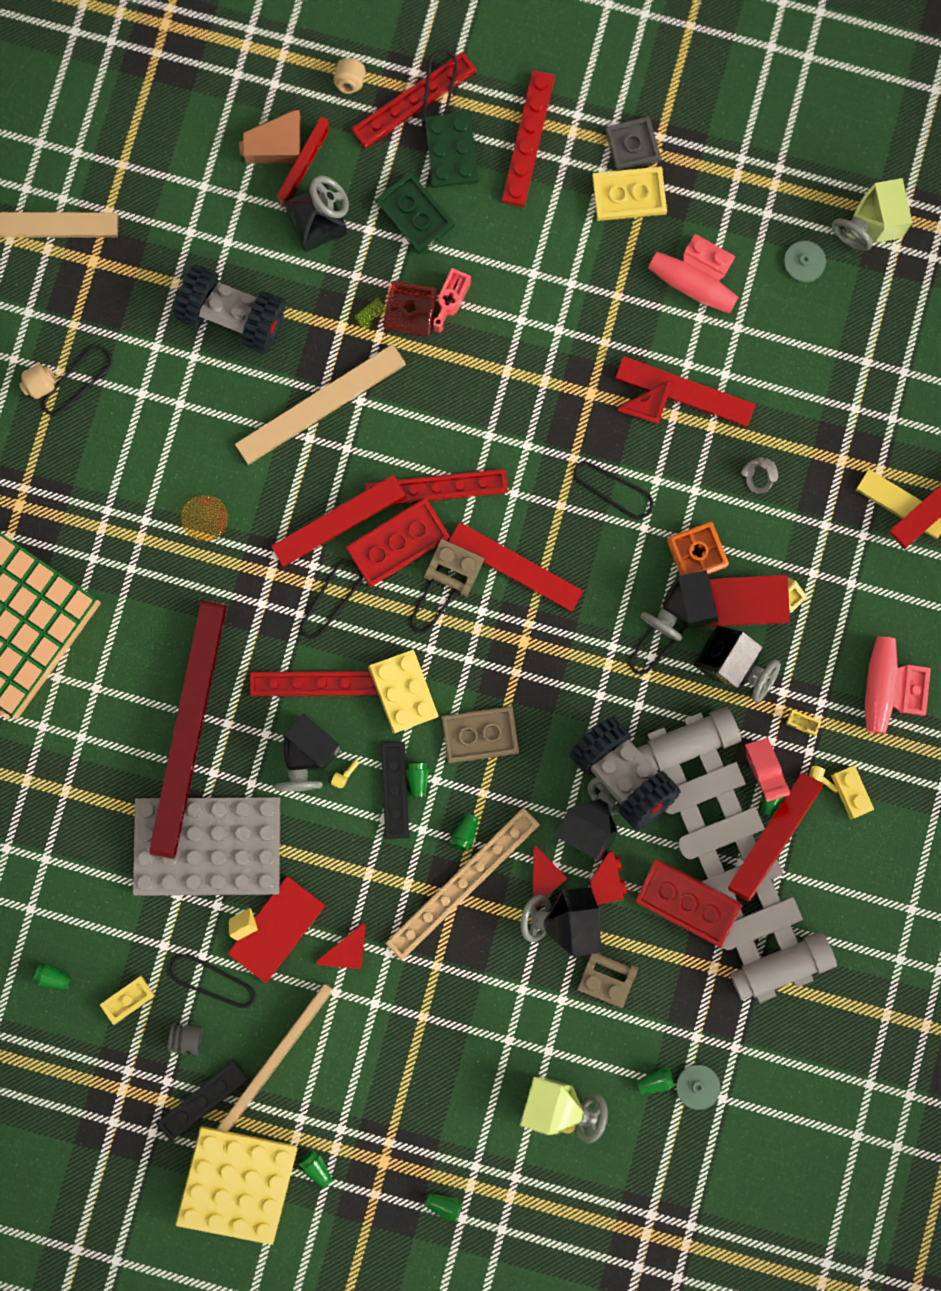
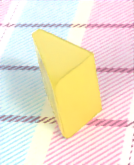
M788 577L789 608L791 613L808 597L798 583Z
M250 908L229 919V935L237 941L258 930Z

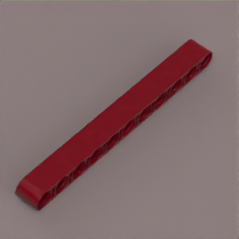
M202 600L200 604L150 844V855L175 859L225 620L226 604Z

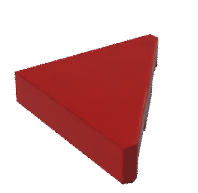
M667 381L619 406L618 411L659 424L672 381Z
M536 846L533 849V897L539 894L549 897L567 877ZM542 902L536 903V904L534 905L535 909H536Z
M361 924L317 960L316 965L361 969L366 924Z

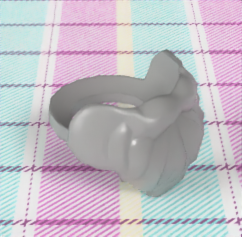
M758 457L747 462L741 471V475L746 476L748 488L755 493L767 492L772 487L773 482L778 480V471L775 463L764 457ZM756 467L764 468L767 471L768 483L764 488H758L753 483Z

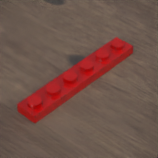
M532 71L502 203L525 207L555 75Z

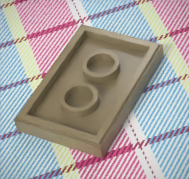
M513 706L441 716L448 764L519 754Z

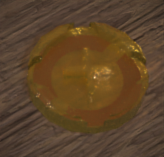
M212 495L193 497L182 510L181 518L184 530L191 538L199 542L217 540L228 527L229 515L227 509L220 499Z

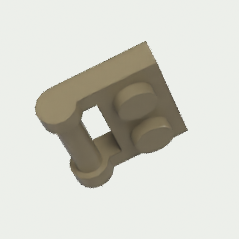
M441 539L424 578L430 581L432 579L460 591L461 595L468 597L485 558ZM438 564L467 576L466 583L436 571Z
M600 953L591 954L577 990L623 1008L636 977L638 967L625 965ZM597 963L626 975L625 981H619L593 970L595 964Z

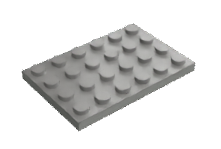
M280 797L188 798L175 859L150 855V844L160 798L135 799L133 896L279 895Z

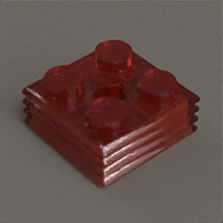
M391 281L383 321L384 329L428 337L432 325L437 289ZM409 305H413L414 311H412V313H408L407 310L404 308H408Z

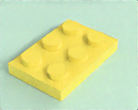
M662 167L593 173L592 180L597 221L665 215L667 213Z
M414 650L368 666L393 734L439 717Z

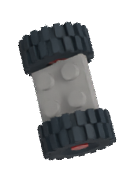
M197 264L192 265L191 269L187 272V276L183 279L182 286H180V292L177 295V302L174 306V319L195 328H199L204 323V319L242 333L241 345L243 347L266 355L271 349V345L273 346L275 337H277L278 330L282 325L281 322L286 310V300L265 291L260 292L259 297H254L219 283L217 272Z
M614 716L608 717L606 720H602L599 725L592 727V730L585 733V736L579 739L578 744L574 745L573 750L570 752V758L584 774L591 775L593 773L622 805L619 807L618 812L635 831L645 828L654 819L659 818L681 793L680 788L664 771L661 773L657 772L630 742L631 734Z

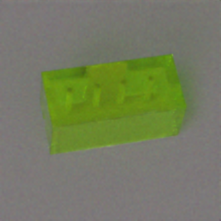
M377 297L354 316L355 321L365 330L372 324L371 321L374 318H380L387 312V308Z

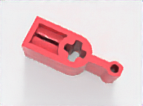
M454 268L451 269L439 294L438 305L440 314L434 319V332H442L446 316L454 315L459 310L471 284L470 275ZM449 299L453 300V303L445 305V302H448Z
M765 738L745 744L746 758L766 801L790 795L789 787L785 782L779 761L769 739Z

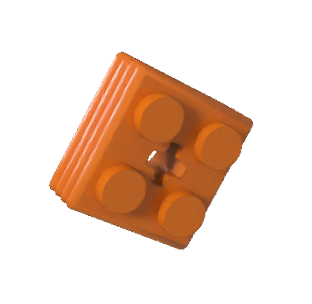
M708 522L675 534L667 540L680 576L707 570V573L711 574L729 565L713 522ZM694 547H697L698 550H703L701 558L692 554L695 550Z

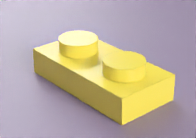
M855 765L831 775L850 820L874 810Z
M140 976L104 1001L100 1006L112 1024L115 1025L151 1000L155 995L144 978Z

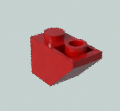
M614 851L606 854L589 881L597 905L623 900V894L627 893L624 879L620 880L618 870H622L619 856H614Z

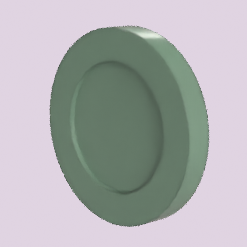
M799 241L789 247L784 256L783 263L789 277L797 282L808 283L821 276L826 266V257L823 250L817 244L810 241Z
M691 1065L685 1068L677 1078V1095L682 1103L689 1108L696 1110L706 1109L713 1105L719 1097V1078L713 1070L704 1065Z

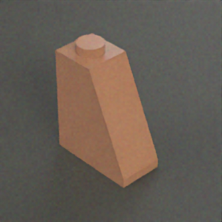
M294 110L244 132V139L239 142L240 155L244 156L245 163H295L301 153L300 111Z

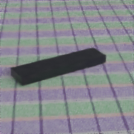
M405 742L381 743L385 839L409 838Z
M233 1060L156 1124L168 1140L172 1142L249 1078Z

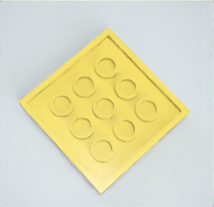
M200 1126L176 1219V1226L273 1245L297 1146Z

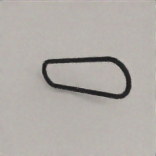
M446 49L434 51L428 60L422 114V130L425 134L424 117H426L431 63L433 57L439 53L449 54L454 61L453 74L443 115L447 114L457 72V59L451 51Z
M93 346L83 353L55 385L54 390L43 399L42 405L46 413L54 416L62 413L110 369L112 356L108 349L102 346ZM95 349L106 352L109 358L107 367L57 412L49 411L46 407V401L86 355Z
M581 462L575 467L574 477L580 484L630 517L643 519L652 512L654 503L647 491L590 462ZM588 465L645 494L650 500L649 510L643 515L630 513L582 481L577 475L579 467Z
M344 561L333 569L301 623V632L306 638H319L360 585L362 574L355 563ZM343 565L355 567L359 574L356 585L320 632L314 636L308 635L304 630V625L336 571Z
M439 564L436 571H440L442 565ZM464 575L460 581L464 582L467 576ZM432 579L410 619L412 629L418 633L430 631L458 590L454 589L427 629H417L414 625V619L435 581Z
M684 625L678 633L682 634L687 626ZM652 626L629 660L631 670L638 675L648 673L675 642L672 639L646 670H636L633 666V660L654 630Z
M179 955L171 963V977L179 985L240 1008H247L255 1001V991L250 985L193 955ZM181 958H191L248 988L251 991L252 998L247 1004H239L182 982L174 975L175 963Z

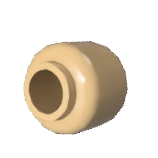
M355 58L341 59L336 65L333 78L334 84L341 92L346 94L360 90L364 81L365 67Z
M37 364L21 374L22 382L19 385L26 396L30 394L31 397L39 399L54 390V383L57 380L49 366L44 367L41 364Z

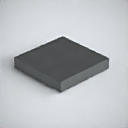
M650 116L605 127V134L616 171L630 170L661 162V155Z

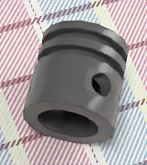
M173 1023L169 1035L168 1052L172 1053L174 1051V1053L178 1054L180 1051L184 1055L199 1056L203 1027L185 1025L183 1027L182 1024L177 1026L176 1023Z

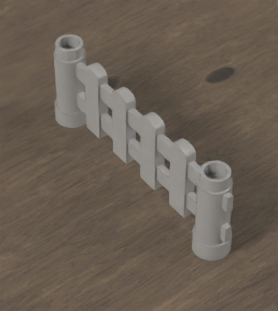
M725 706L710 712L709 716L703 718L701 713L684 719L685 726L666 733L665 728L647 734L649 738L648 743L637 749L656 771H664L680 788L681 793L678 798L675 799V802L665 812L668 814L680 812L688 834L682 836L678 842L681 854L687 859L699 857L707 879L701 882L736 900L735 894L728 890V886L742 865L724 871L715 849L735 842L744 862L756 844L752 834L765 828L756 807L746 811L741 809L733 789L746 783L737 762L724 767L717 752V749L720 747L724 749L742 741L734 717L729 708ZM700 757L706 774L687 782L680 764ZM717 797L725 819L705 826L697 804ZM778 859L756 891L763 909L744 917L740 910L722 947L726 950L737 948L742 960V969L730 973L741 1001L754 996L761 1003L776 997L775 989L792 982L798 988L814 981L812 974H821L837 967L833 951L822 930L804 937V941L797 942L791 925L803 920L794 897L780 901L773 885L772 879L784 875ZM773 932L780 950L761 958L753 940Z

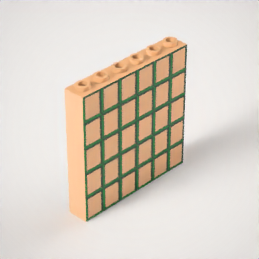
M0 533V715L6 719L10 717L18 719L101 602L2 533Z

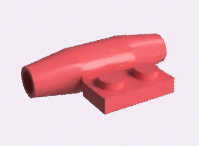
M696 234L683 254V261L656 252L648 267L649 270L669 286L703 305L730 314L739 298L718 281L724 278L736 256Z
M876 637L870 658L865 694L866 732L886 734L893 707L900 713L919 716L926 715L931 668L905 665L898 668L895 638Z

